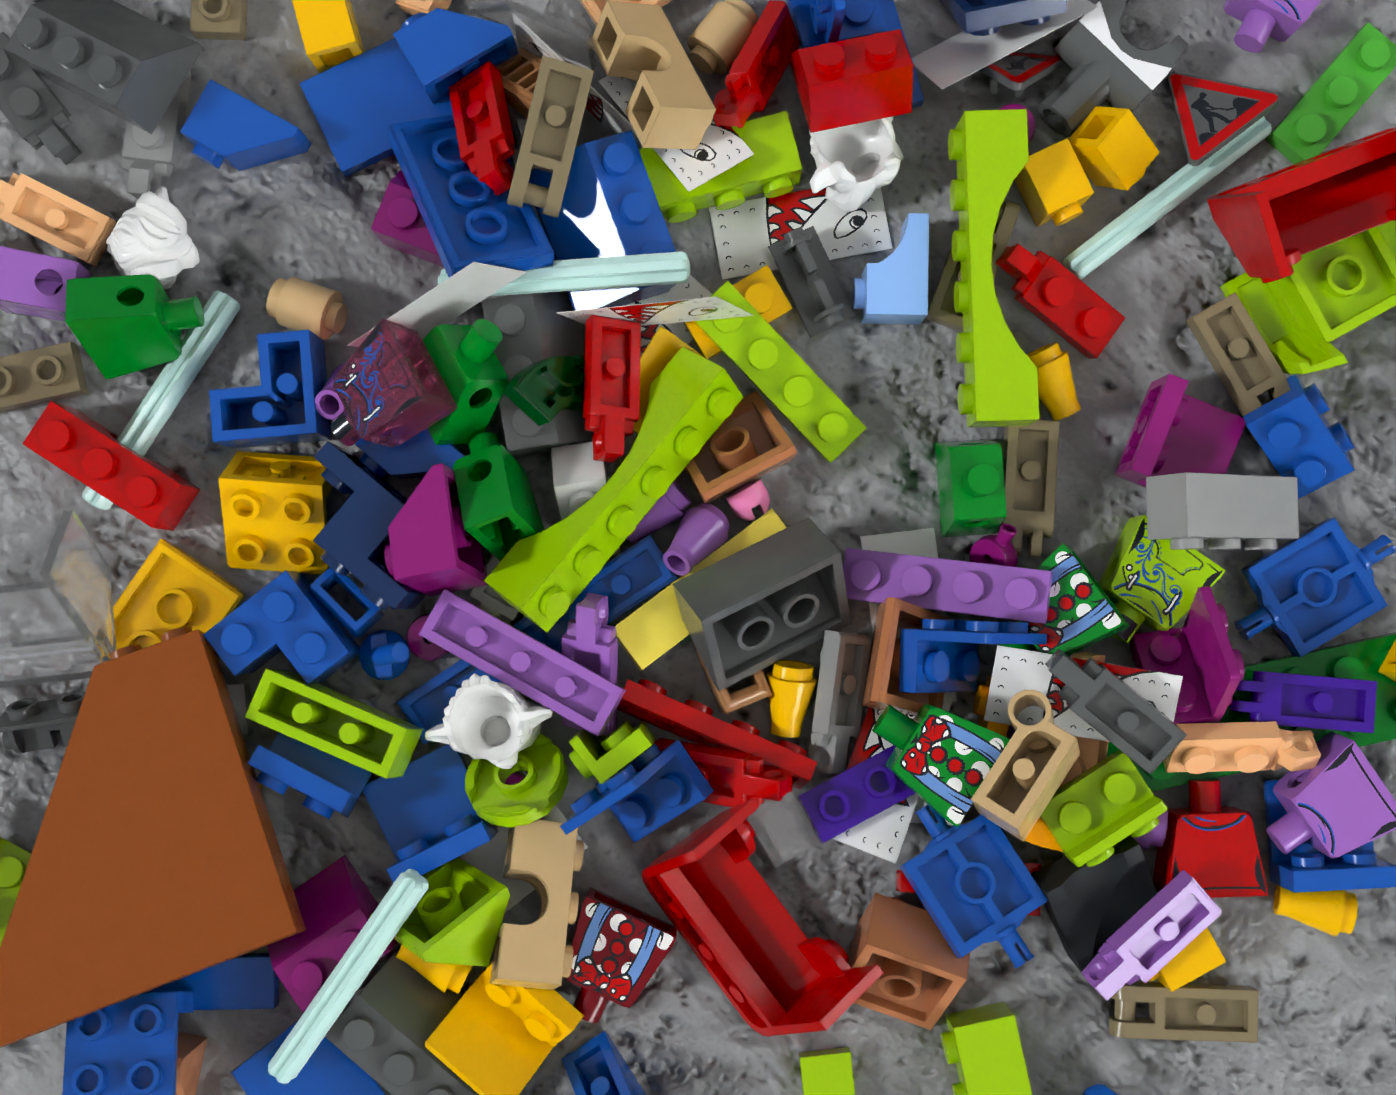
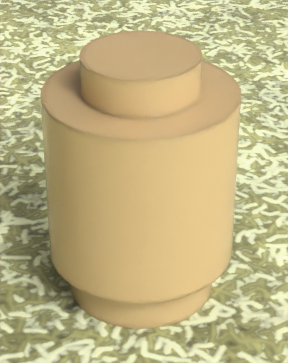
M743 0L717 2L687 39V45L691 51L689 58L693 64L707 74H712L713 72L719 74L726 73L733 64V61L738 57L752 32L753 26L758 21L754 10Z
M291 277L288 280L283 278L277 279L273 283L267 297V314L270 317L276 318L279 325L296 331L310 330L324 340L329 339L334 332L339 333L347 319L348 308L346 304H343V297L339 291L296 277Z

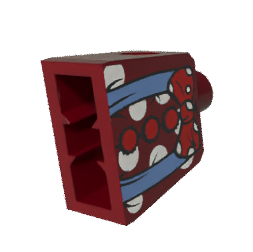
M589 887L584 899L572 943L573 963L569 978L565 979L581 987L573 1007L584 1015L582 1019L591 1023H599L609 1000L628 1008L633 1005L673 946L677 929L672 924Z

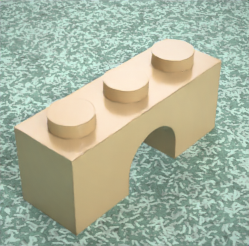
M607 0L591 39V44L607 76L624 77L637 82L625 113L642 147L697 150L706 129L712 123L716 108L660 5Z
M539 819L527 825L509 828L503 878L523 880L532 885L540 898V912L534 923L527 925L503 923L500 926L494 946L490 984L553 990L562 985V977L569 978L573 963V946L566 945L568 924L575 923L579 904L578 892H571L573 871H580L584 855V841L577 840L578 828L566 835L560 827L563 824L562 822Z

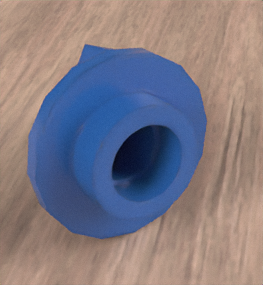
M380 630L370 634L363 641L359 660L363 670L369 676L377 680H391L400 676L406 670L410 661V649L407 641L400 634L391 630Z

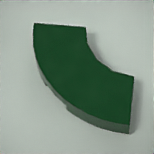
M551 356L537 361L517 373L507 384L503 393L538 426L551 422L562 409L583 413L585 356Z

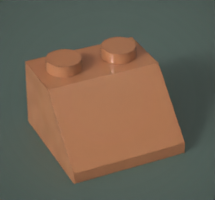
M875 892L858 923L848 953V964L851 968L877 964L883 971V974L854 1004L932 1030L967 980L970 953L957 959L927 910L907 904L899 898L887 897Z

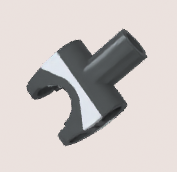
M1100 0L1095 4L1098 8L1085 14L1054 48L1053 51L1072 70L1038 104L1037 110L1044 123L1051 130L1065 137L1071 136L1096 106H1100L1105 100L1114 108H1126L1133 112L1167 76L1187 48L1188 43L1178 35L1169 44L1165 42L1158 48L1149 50L1137 48L1126 40L1120 26L1121 14L1130 0Z

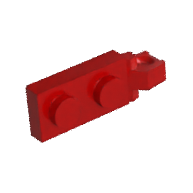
M785 1L768 2L759 20L753 26L752 32L738 57L733 61L729 75L725 79L727 88L717 92L713 100V105L716 108L713 120L717 127L722 125L743 128L753 112H763L789 64V55L797 50L800 41Z
M488 61L448 88L461 160L469 166L471 173L478 177L481 183L487 184L494 190V194L499 196L511 187L513 169L507 159L515 154V148L513 147L515 142L501 72Z
M1020 244L1011 247L1007 246L995 262V264L1016 280L1011 287L1017 294L1014 299L1089 359L1098 358L1125 320L1121 313L1055 258L1048 256L1041 250L1033 255Z
M591 315L586 320L583 418H585V430L594 432L593 460L614 463L617 458L624 455V436L630 437L633 434L634 423L639 420L641 324L599 315Z
M660 738L654 743L661 751L676 740ZM679 741L714 790L701 802L734 807L754 798L760 806L761 803H764V799L781 801L783 796L788 792H792V771L773 766L764 767L763 757L752 756V753Z

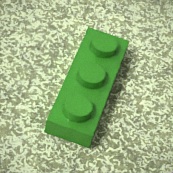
M1369 22L1366 23L1265 140L1293 164L1321 154L1396 67V45Z

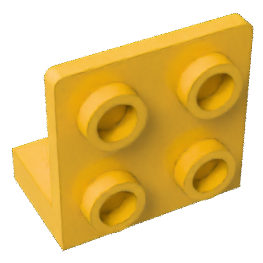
M236 452L218 478L227 564L229 567L280 572L287 570L321 575L330 568L320 558L325 550L313 541L327 524L326 498L333 487L321 476L326 469L324 465L312 456Z
M492 960L425 1041V1047L479 1095H519L553 1047L575 1029L584 1015L554 989L546 990L490 984Z

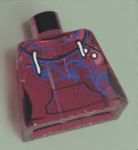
M382 319L374 327L334 377L333 386L345 410L330 423V428L334 436L347 446H353L362 438L365 441L394 447L404 443L458 408L416 330L386 319Z

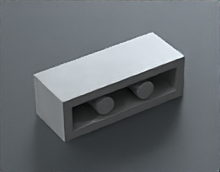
M1187 472L1146 477L1148 540H1170V550L1204 549L1203 540H1208V550L1241 549V541H1244L1245 550H1277V540L1299 539L1297 477Z

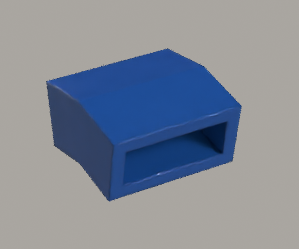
M331 567L310 584L311 594L355 638L363 637L385 615L378 606L361 593V589L347 575L344 577ZM337 583L367 611L359 620L355 621L328 594Z

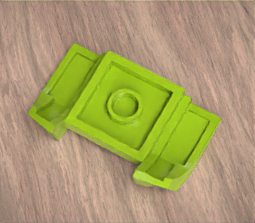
M1396 220L1301 255L1302 260L1292 265L1294 273L1285 278L1262 283L1261 278L1249 277L1244 272L1219 286L1225 298L1236 292L1283 373L1307 374L1348 363L1344 354L1329 342L1396 306Z

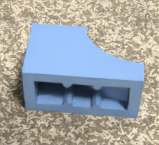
M908 213L902 225L900 241L895 251L879 263H867L861 278H854L852 306L853 309H861V324L920 325L927 317L929 213Z

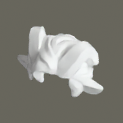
M893 116L810 133V153L815 159L817 168L810 180L812 193H817L826 188L825 198L827 200H830L838 208L851 212L857 210L865 203L875 189L890 184L897 176L900 162L904 158L900 146L895 141V132L891 124Z
M164 186L158 188L155 193L150 191L143 193L137 200L136 206L122 214V217L118 220L113 232H111L106 241L108 244L107 251L111 254V261H114L120 274L123 276L151 274L159 279L164 290L170 288L176 282V275L183 269L194 268L200 262L198 250L187 234V222L178 208L170 203L167 188Z
M474 673L469 679L462 681V688L456 690V694L450 699L449 705L443 709L445 714L443 723L425 732V739L427 741L450 744L454 751L468 754L473 759H487L497 767L510 769L517 763L518 752L533 744L540 733L542 721L552 717L553 711L543 707L541 704L526 700L523 694L503 682L491 681L487 675L479 676Z

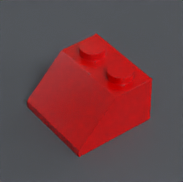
M901 29L798 49L789 55V64L810 133L912 113L913 62Z

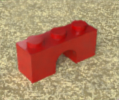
M50 401L22 444L151 528L174 531L201 489L163 464L150 460L116 440V434L79 410Z

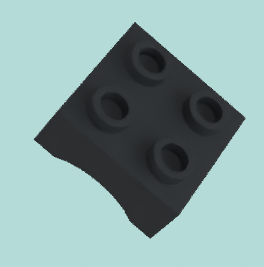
M1130 835L1113 846L1115 852L1098 865L1088 867L1084 864L1081 867H1077L1064 856L1031 873V876L1048 900L1044 905L1062 945L1080 972L1099 953L1098 950L1103 943H1107L1106 940L1158 893L1150 877L1139 843Z

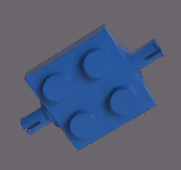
M1335 518L1322 521L1300 534L1299 539L1288 541L1278 547L1277 550L1271 551L1241 569L1256 594L1259 609L1234 622L1236 629L1242 630L1238 633L1243 639L1249 640L1250 637L1271 626L1280 634L1292 656L1302 657L1388 606L1375 585L1371 566L1385 557L1396 553L1395 546L1388 545L1392 541L1386 535H1381L1376 540L1359 549L1347 539Z
M928 804L916 811L915 814L918 815L933 839L928 842L922 853L901 865L900 869L957 959L964 957L984 943L999 941L1014 964V968H1018L1025 964V961L1031 960L1034 955L1031 954L1016 928L1021 925L1026 915L1048 900L1001 828L982 815L967 824L950 828L945 819L938 815Z

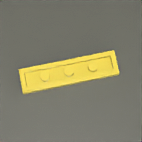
M770 509L694 566L687 575L681 576L673 583L787 527L775 511ZM673 583L615 626L618 642L640 671L689 635L681 617Z

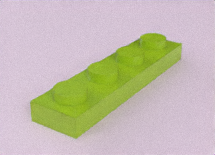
M728 280L725 281L710 297H718L754 316L694 321L695 324L827 462L832 463L867 429L866 426Z

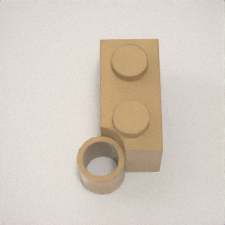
M1033 689L1020 691L1011 698L1008 705V716L1015 733L971 798L979 814L1023 842L1080 755L1077 738L1054 725V715L1048 698L1041 692ZM1029 706L1042 708L1046 712L1044 718L1035 725L1021 724L1017 720L1019 713Z

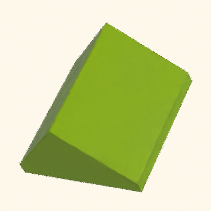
M457 857L422 875L428 881V890L393 939L425 962L488 967L510 893L507 886Z

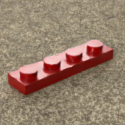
M627 679L624 686L626 692L617 706V710L695 744L752 753V756L763 757L764 767L773 766L792 771V786L800 790L811 780L817 761L806 757L807 751L802 747L783 740L775 744L759 737L760 731L748 723L739 720H732L731 724L713 717V710L700 702L685 700V703H681L665 696L667 691L654 682L640 679L638 683Z

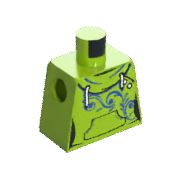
M1145 514L1129 518L1099 581V585L1111 601L1116 604L1117 609L1130 625V627L1112 637L1128 644L1142 623L1153 630L1168 631L1190 610L1198 587H1212L1226 570L1196 549L1170 550V540H1148L1147 516Z

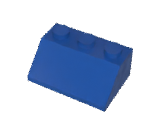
M631 130L586 142L575 148L558 218L542 214L543 208L535 206L544 232L554 251L555 260L676 252ZM534 169L531 171L529 183L548 188L552 173ZM676 284L566 292L573 311L624 306L666 293Z

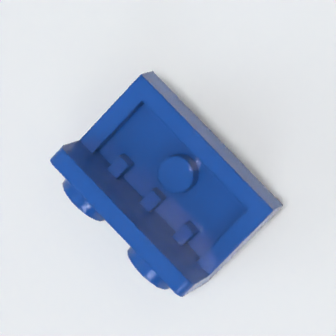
M1294 374L1286 378L1291 389L1290 391L1243 417L1247 428L1280 476L1297 477L1298 499L1354 471L1347 452L1355 448L1340 421L1333 425H1330L1323 413L1329 411L1330 408L1316 384L1313 383L1305 387L1299 376Z
M278 732L268 750L258 745L247 763L260 772L255 781L281 795H284L288 787L306 796L302 806L327 819L331 818L334 811L348 818L360 798L364 786L368 784L372 776L371 772L280 732Z

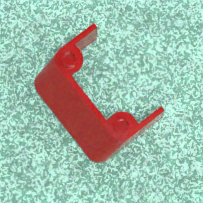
M1396 126L1360 138L1207 198L1214 222L1249 277L1261 278L1262 283L1285 278L1294 273L1292 265L1302 260L1301 255L1396 220Z
M754 798L719 813L659 856L642 871L643 882L652 897L741 1017L752 1029L763 1036L827 1031L883 974V971L877 964L851 968L848 964L849 958L847 953L832 939L824 940L820 937L807 938L748 858L756 850L754 841L755 831L746 819L760 807Z

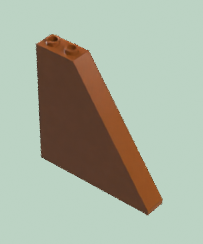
M192 627L173 629L161 635L162 642L143 649L139 644L119 648L109 654L111 660L97 664L93 668L0 946V1048L306 931L259 783L255 781L257 777L254 768L247 764L250 760V755L216 651L204 637V632L199 629L194 631Z

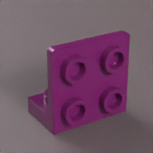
M1169 373L1151 382L1114 475L1146 488V477L1185 472L1226 474L1245 427L1244 418L1184 394L1189 381Z
M1210 586L1198 587L1182 628L1137 633L1133 635L1129 642L1136 668L1183 676L1174 718L1175 724L1220 723L1228 705L1232 703V697L1239 682L1244 678L1243 658L1238 649H1232L1227 635L1228 618L1226 610L1222 603H1216Z

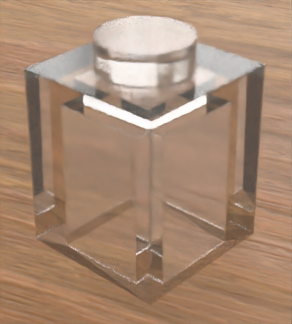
M788 792L783 796L781 801L764 799V803H761L760 807L747 818L775 868L820 843L792 792Z

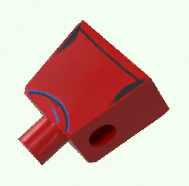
M1189 779V807L1168 808L1165 840L1162 847H1157L1153 884L1157 892L1161 891L1184 869L1195 879L1210 898L1268 896L1255 830L1249 812L1234 806H1221L1220 779Z

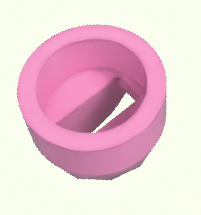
M761 478L740 487L726 497L732 511L738 518L744 521H755L752 508L757 506L764 515L770 507V497Z

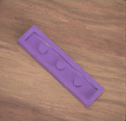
M846 548L843 571L849 600L882 603L887 597H893L929 610L1047 624L1053 577L1052 571Z
M446 589L441 593L419 633L420 636L596 736L603 734L626 692V689Z

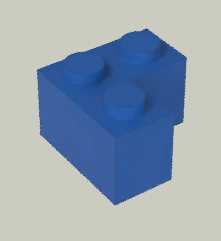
M310 330L257 334L261 386L209 390L212 440L217 444L233 449L332 440L330 419L322 417L315 407V397L327 382L324 340Z
M287 570L203 634L234 676L254 673L282 651L307 684L325 681L360 653V646L346 628L311 594V583L305 575L297 571Z

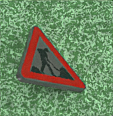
M1013 52L979 71L989 76L988 86L991 94L997 93L999 82L1014 90L1015 95L1020 97L1025 88L1060 68L1063 60L1059 56Z
M1177 72L1170 74L1168 77V86L1188 163L1192 166L1202 164L1279 104L1280 97L1276 92Z

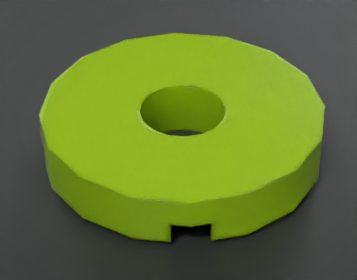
M539 733L531 746L518 752L517 763L512 768L503 769L497 767L487 759H472L465 774V792L477 815L491 825L508 828L527 825L547 815L562 799L568 785V765L559 747L552 743L550 738ZM517 771H528L527 776L521 782L514 785L505 784L506 779L511 774Z

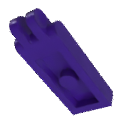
M1253 671L1252 681L1241 680L1236 690L1252 691L1251 701L1232 700L1230 704V710L1250 712V722L1276 721L1278 725L1374 733L1377 681Z
M893 745L797 797L821 844L916 794L885 766L896 746Z

